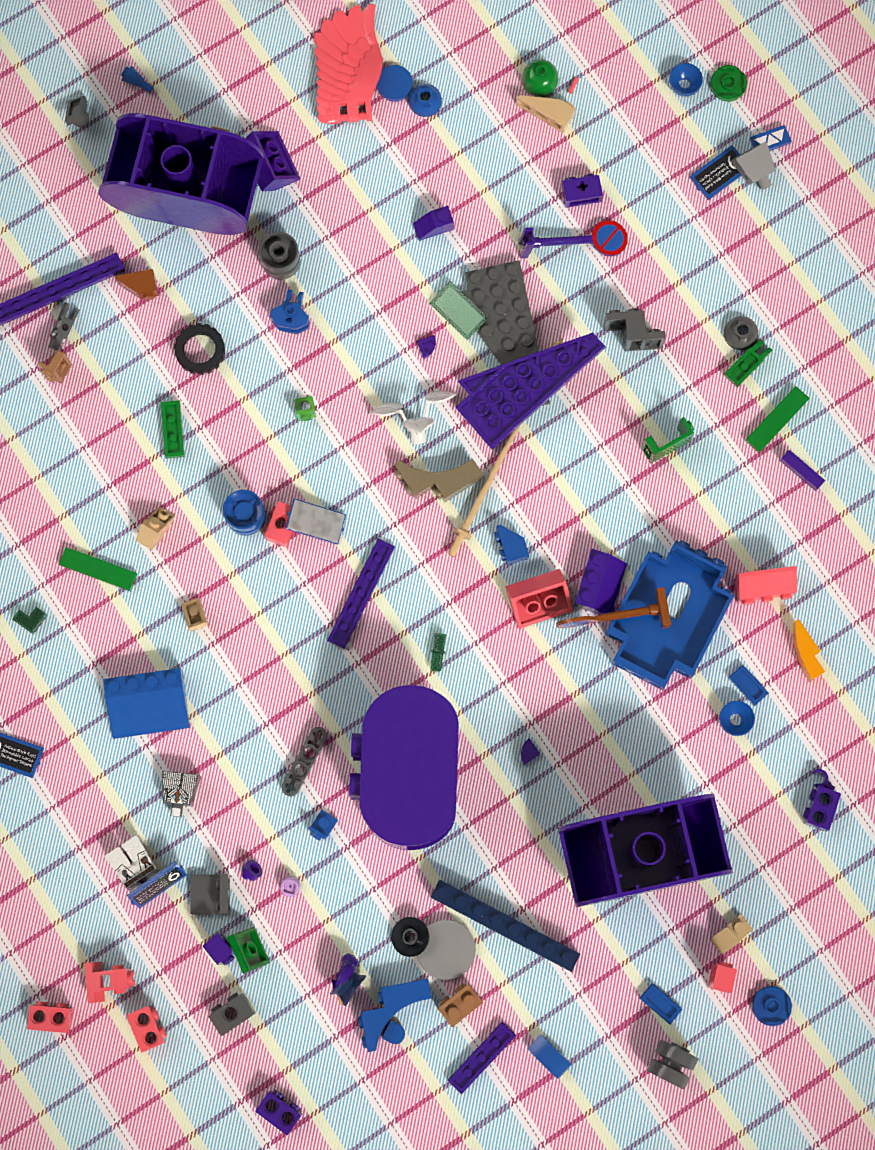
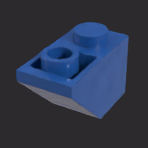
M497 525L494 536L496 542L501 544L502 550H499L501 560L506 561V565L528 560L529 552L524 537L502 525Z

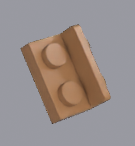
M57 350L56 354L51 356L49 366L38 362L37 365L41 369L40 372L45 375V379L52 383L57 381L62 384L73 364L65 353Z
M462 983L454 990L455 995L451 998L446 996L438 1002L440 1007L437 1009L451 1027H454L483 1003L469 984L465 986Z

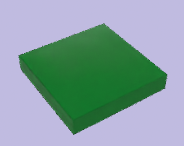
M255 926L227 937L243 974L270 963Z

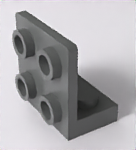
M230 874L191 875L190 914H230Z

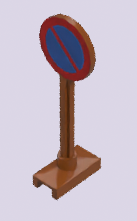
M665 587L656 589V604L603 613L595 617L581 616L557 622L556 627L571 628L595 621L605 622L650 614V616L659 615L662 629L670 628L671 620Z

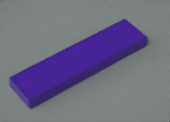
M501 1022L447 1081L462 1095L517 1035Z

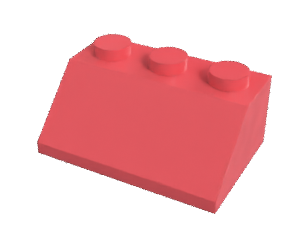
M791 566L738 573L734 579L737 603L742 602L743 605L753 604L754 600L770 602L773 601V598L780 597L781 600L791 599L792 595H795L797 592V567Z
M560 569L505 586L519 629L573 611L567 583Z

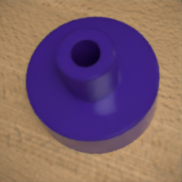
M249 860L242 866V877L245 880H257L262 875L261 866L256 861Z

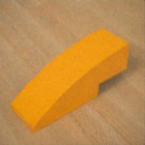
M798 619L793 623L794 648L802 671L808 681L811 682L822 675L825 670L815 657L820 652V649Z

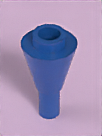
M133 66L126 67L121 74L123 77L122 81L141 87L149 93L153 91L154 87L147 83Z

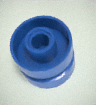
M237 490L231 493L224 502L223 515L233 532L249 536L257 533L263 527L266 520V511L261 499L254 492Z

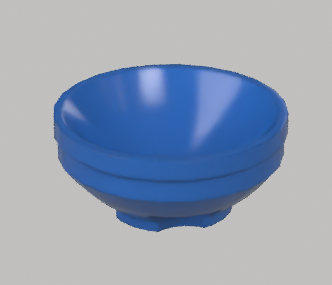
M681 63L675 66L669 76L671 89L680 96L694 95L699 91L703 83L700 69L690 63ZM684 79L688 80L690 86L682 88L679 82Z
M420 84L410 92L409 106L416 115L430 117L441 108L442 97L435 86ZM428 92L431 97L429 100L423 101L420 99V94Z
M731 701L721 709L719 715L720 725L726 733L732 736H742L753 728L755 714L747 703ZM731 715H739L741 723L733 725L730 722Z

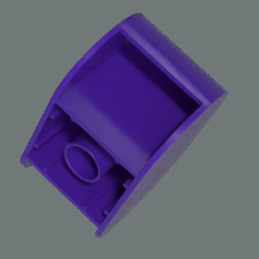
M140 113L123 114L116 121V131L98 194L110 206L139 218L213 234H240L247 227L264 155L251 141L227 131Z
M404 685L384 692L368 708L363 719L362 733H352L351 757H353V761H361V773H350L349 797H351V800H359L362 816L371 832L383 843L400 850H420L438 843L450 832L456 817L458 716L452 704L443 695L427 687Z
M715 794L678 799L591 818L558 828L576 908L733 873Z

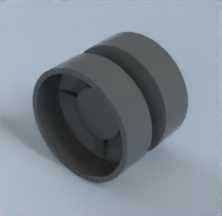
M284 232L271 233L262 240L259 246L262 267L268 276L277 280H285L296 274L300 267L301 259L297 242L291 235Z
M660 1040L655 1052L663 1057L664 1060L662 1062L651 1059L646 1071L685 1090L690 1078L681 1069L683 1067L688 1070H694L699 1058L689 1054L690 1050L674 1042L669 1044Z

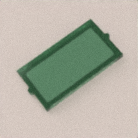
M451 281L442 290H439L437 296L429 303L466 340L476 331H479V327L488 319Z

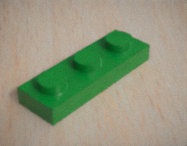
M180 400L161 402L165 458L185 457Z

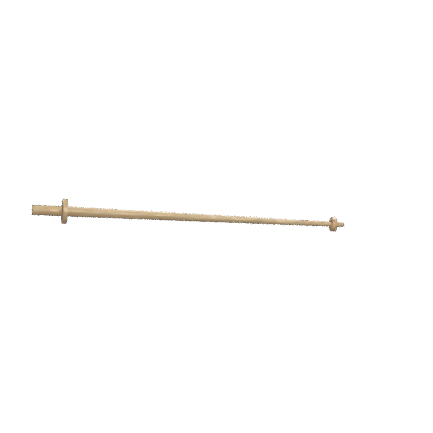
M560 338L558 342H554L552 346L561 344L563 338ZM519 427L509 435L461 529L454 528L453 532L457 536L448 555L455 557L463 539L470 540L471 535L467 532Z

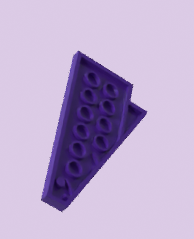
M592 332L460 379L458 382L469 395L455 408L493 450L598 356L606 346Z

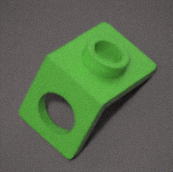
M312 396L294 400L297 420L309 421L316 417ZM302 402H308L311 407L310 409L300 410L299 406Z

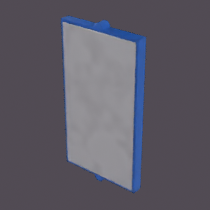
M294 498L290 512L287 513L288 520L285 529L338 545L341 532L344 531L343 524L346 514Z

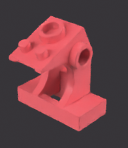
M102 962L84 963L88 1003L105 1002L104 991L114 990V994L126 993V989L132 988L135 985L133 978L135 973L134 970L131 971V968H124V965L111 966L112 970L103 971ZM103 975H110V987H104Z

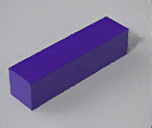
M790 450L780 460L781 463L815 491L826 481Z

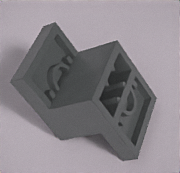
M633 308L626 312L611 310L609 313H606L604 331L623 330L625 352L663 348L666 339L665 331L651 329L649 332H646L644 310L639 311V309Z

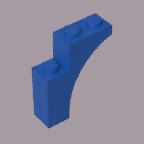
M428 979L381 987L378 997L380 1004H384V1007L362 1011L361 1016L358 1017L360 1029L364 1028L365 1036H362L364 1049L367 1048L368 1052L377 1050L378 1040L383 1028L391 1017L402 1008L418 1001L432 999Z

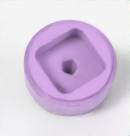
M294 876L285 877L280 884L281 892L288 897L297 895L301 887L300 881Z

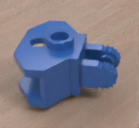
M288 289L285 301H283L282 305L272 309L270 318L279 331L299 334L307 330L310 324L309 316L302 308L304 292H299L297 303L291 302L293 290Z

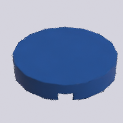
M399 65L385 67L377 84L379 94L391 102L405 99L413 88L410 72Z
M763 987L753 997V1014L764 1025H781L791 1015V998L779 987Z

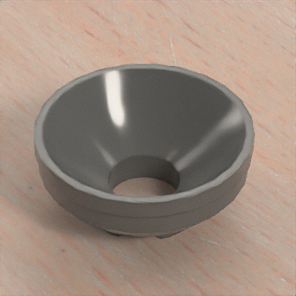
M735 317L725 326V341L733 349L747 350L757 341V325L748 317ZM744 325L747 327L748 333L740 335L737 328Z

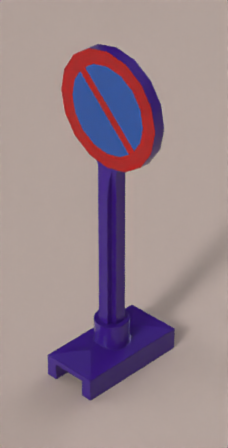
M610 220L600 222L595 226L592 235L540 238L534 237L533 227L525 228L518 240V244H523L524 246L520 259L528 258L533 248L576 244H593V247L600 254L612 257L624 251L628 244V235L621 224Z

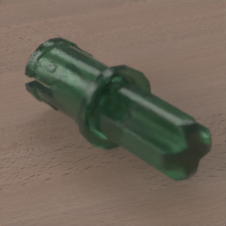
M435 633L433 650H431L430 670L441 672L443 655L446 654L444 648L447 635Z

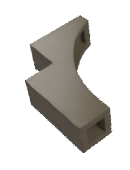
M473 458L459 467L441 472L418 470L400 460L394 464L395 471H393L399 481L403 480L405 483L404 489L409 496L413 495L417 499L435 487L433 490L439 500L443 499L444 502H447L483 478V473Z

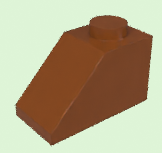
M153 269L116 276L121 287L140 299L152 300L159 296Z

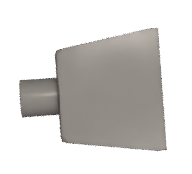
M767 142L760 143L731 160L748 184L758 181L762 190L772 185L767 175L774 172L775 167Z

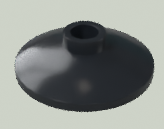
M405 917L399 920L391 934L395 950L406 957H415L423 953L428 946L430 937L426 924L416 917ZM412 933L415 934V939L413 941L410 939V935Z

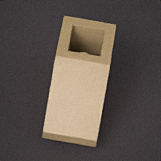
M159 506L141 524L135 541L152 550L164 537L175 519V515Z

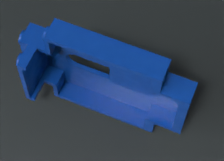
M683 540L675 541L666 560L662 559L663 556L655 551H652V553L648 551L617 610L622 611L656 604L655 591L657 588L665 587L666 598H668L673 586L683 582L690 587L691 595L678 620L670 617L671 626L666 629L661 628L659 615L650 616L649 614L612 620L605 633L606 636L621 643L611 664L662 691L665 689L673 671L689 679L693 677L734 597L729 589L717 587L726 572L727 566L724 565V562L718 558L712 559L708 557L707 553L703 550L690 548V544Z

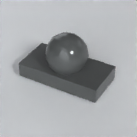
M85 96L68 101L65 116L67 126L74 124L78 127H84L89 122V115L86 112L88 101Z

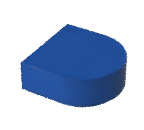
M391 1020L382 1039L392 1044H399L405 1037V1030L400 1024Z

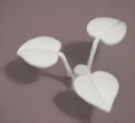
M449 391L428 393L425 395V400H428L425 416L416 419H406L402 410L403 405L393 402L381 404L372 409L369 414L389 416L399 413L403 418L402 426L407 428V432H410L411 442L413 444H422L427 441L425 430L435 422L433 418L428 417L430 404L447 401L457 396V393Z

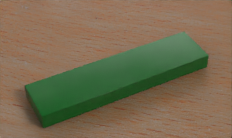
M795 386L749 435L745 442L760 453L810 398Z
M65 547L59 565L129 592H131L137 577L135 572Z

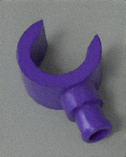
M816 769L811 772V774L820 773L824 777L821 784H814V787L823 786L831 790L835 789V786L828 781L826 771Z

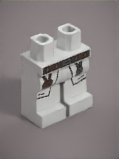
M137 835L123 843V848L117 847L104 856L125 888L131 892L142 885V881L145 879L149 880L159 871L142 840Z

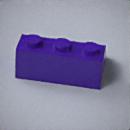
M252 131L245 138L254 143L264 155L258 179V186L261 191H276L301 179L279 131Z
M591 549L574 607L599 615L612 612L627 563L611 554Z

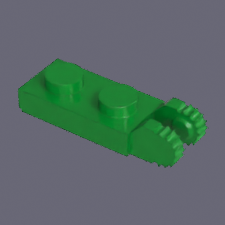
M759 340L752 348L750 347L724 373V376L737 388L772 352V349L769 347L761 356L756 353L764 343L762 340Z

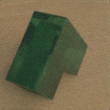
M35 607L29 616L19 610L12 620L34 635L48 615Z

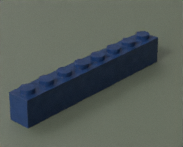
M440 879L430 897L572 972L581 955Z

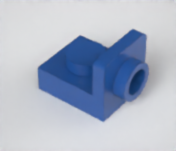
M321 810L313 824L308 828L312 831L310 835L319 841L321 838L326 840L338 820Z

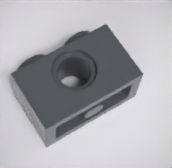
M236 992L227 998L229 1002L224 1006L218 1004L210 1010L212 1014L208 1017L220 1036H224L256 1014L244 993L239 995ZM229 1007H233L236 1010V1016L233 1019L228 1018L226 1015Z

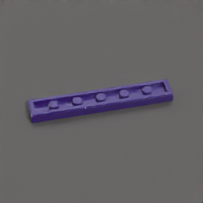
M379 538L377 539L329 635L328 642L343 649L346 648L395 546Z

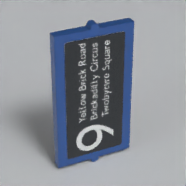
M733 145L689 177L696 185L697 190L701 191L707 200H710L741 177V174L731 162L732 159L740 155Z
M0 733V767L33 778L38 765L41 764L40 759L45 748Z
M174 861L127 894V897L131 900L132 905L135 904L140 909L187 876V874L183 870V866H179Z

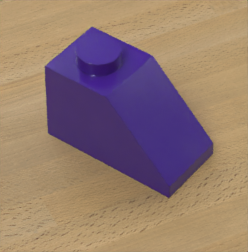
M444 206L428 212L415 221L413 226L418 240L421 241L454 230V221L449 207Z

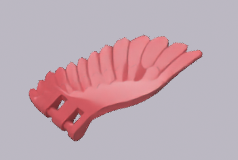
M371 3L363 12L359 5L354 6L349 10L348 16L344 11H337L332 21L329 19L323 21L321 33H315L314 41L317 48L314 50V53L318 59L316 60V67L319 70L317 71V77L319 78L317 86L319 88L317 89L318 97H316V103L318 105L317 111L320 115H318L317 119L321 123L341 124L342 121L353 123L366 119L367 121H372L371 101L382 73L383 64L381 50L374 29L375 4ZM358 105H365L366 112L359 113ZM340 106H347L348 114H340Z

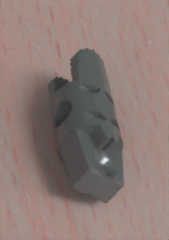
M66 302L63 304L50 333L52 338L48 347L53 350H58L61 343H65L79 313V309L74 308L70 317H65L70 306Z

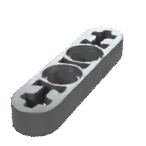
M315 727L311 730L285 777L281 787L286 796H295L301 789L327 741V733L323 728ZM322 731L324 738L317 741L316 745H320L318 749L314 745L308 744L310 740L312 743L315 741L314 733ZM307 748H312L315 751V755L311 759L304 756V751ZM298 765L305 767V773L302 776H298L294 772L295 767ZM293 775L296 779H299L301 781L300 783L295 781V791H290L288 793L287 788L285 786L286 784L290 785L292 783L293 779H291L290 776Z

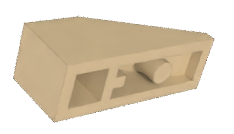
M523 95L517 97L518 107L561 133H564L575 116L576 108L568 101L564 102L561 99Z

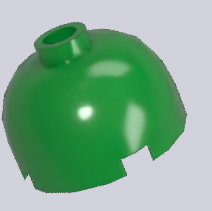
M544 59L530 62L525 67L522 75V85L528 94L534 95V97L545 98L551 95L559 81L556 67L550 61Z

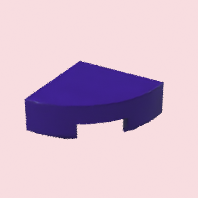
M435 335L417 341L423 360L428 358L435 349Z
M530 738L525 741L521 749V760L524 765L540 755Z

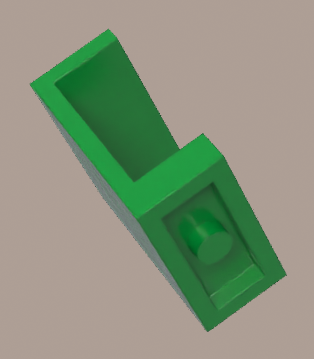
M682 417L677 426L681 436L660 448L652 436L644 439L641 449L650 464L690 442L694 434V427L689 420L686 421L685 417Z

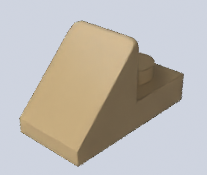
M199 597L181 603L190 632L209 626Z
M739 914L712 936L710 940L723 955L740 943V940L753 931V929L744 917Z

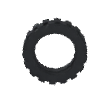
M196 323L193 326L191 324L187 326L188 328L182 329L179 336L177 335L176 343L174 344L175 356L182 368L191 374H209L213 369H217L224 360V341L221 334L214 327L212 328L208 324L201 325V323ZM197 335L208 336L215 344L213 357L204 363L191 362L184 353L187 341Z

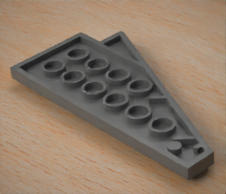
M520 260L465 272L468 290L457 293L484 318L476 326L475 330L500 365L539 352ZM548 400L542 406L550 404V401Z

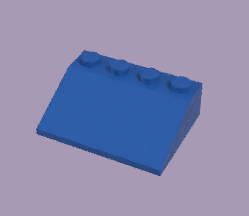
M181 668L103 679L113 739L190 728L184 674Z

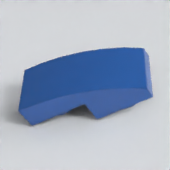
M542 1034L527 1048L557 1079L572 1065Z

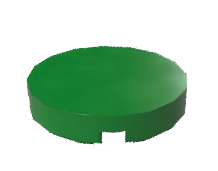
M721 66L711 77V91L721 101H736L746 91V75L736 66Z

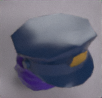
M349 953L345 954L342 958L341 969L336 974L337 979L331 981L333 990L330 992V995L336 994L340 1004L347 1006L366 978V975H360L356 971V968L360 965L359 961L354 955Z

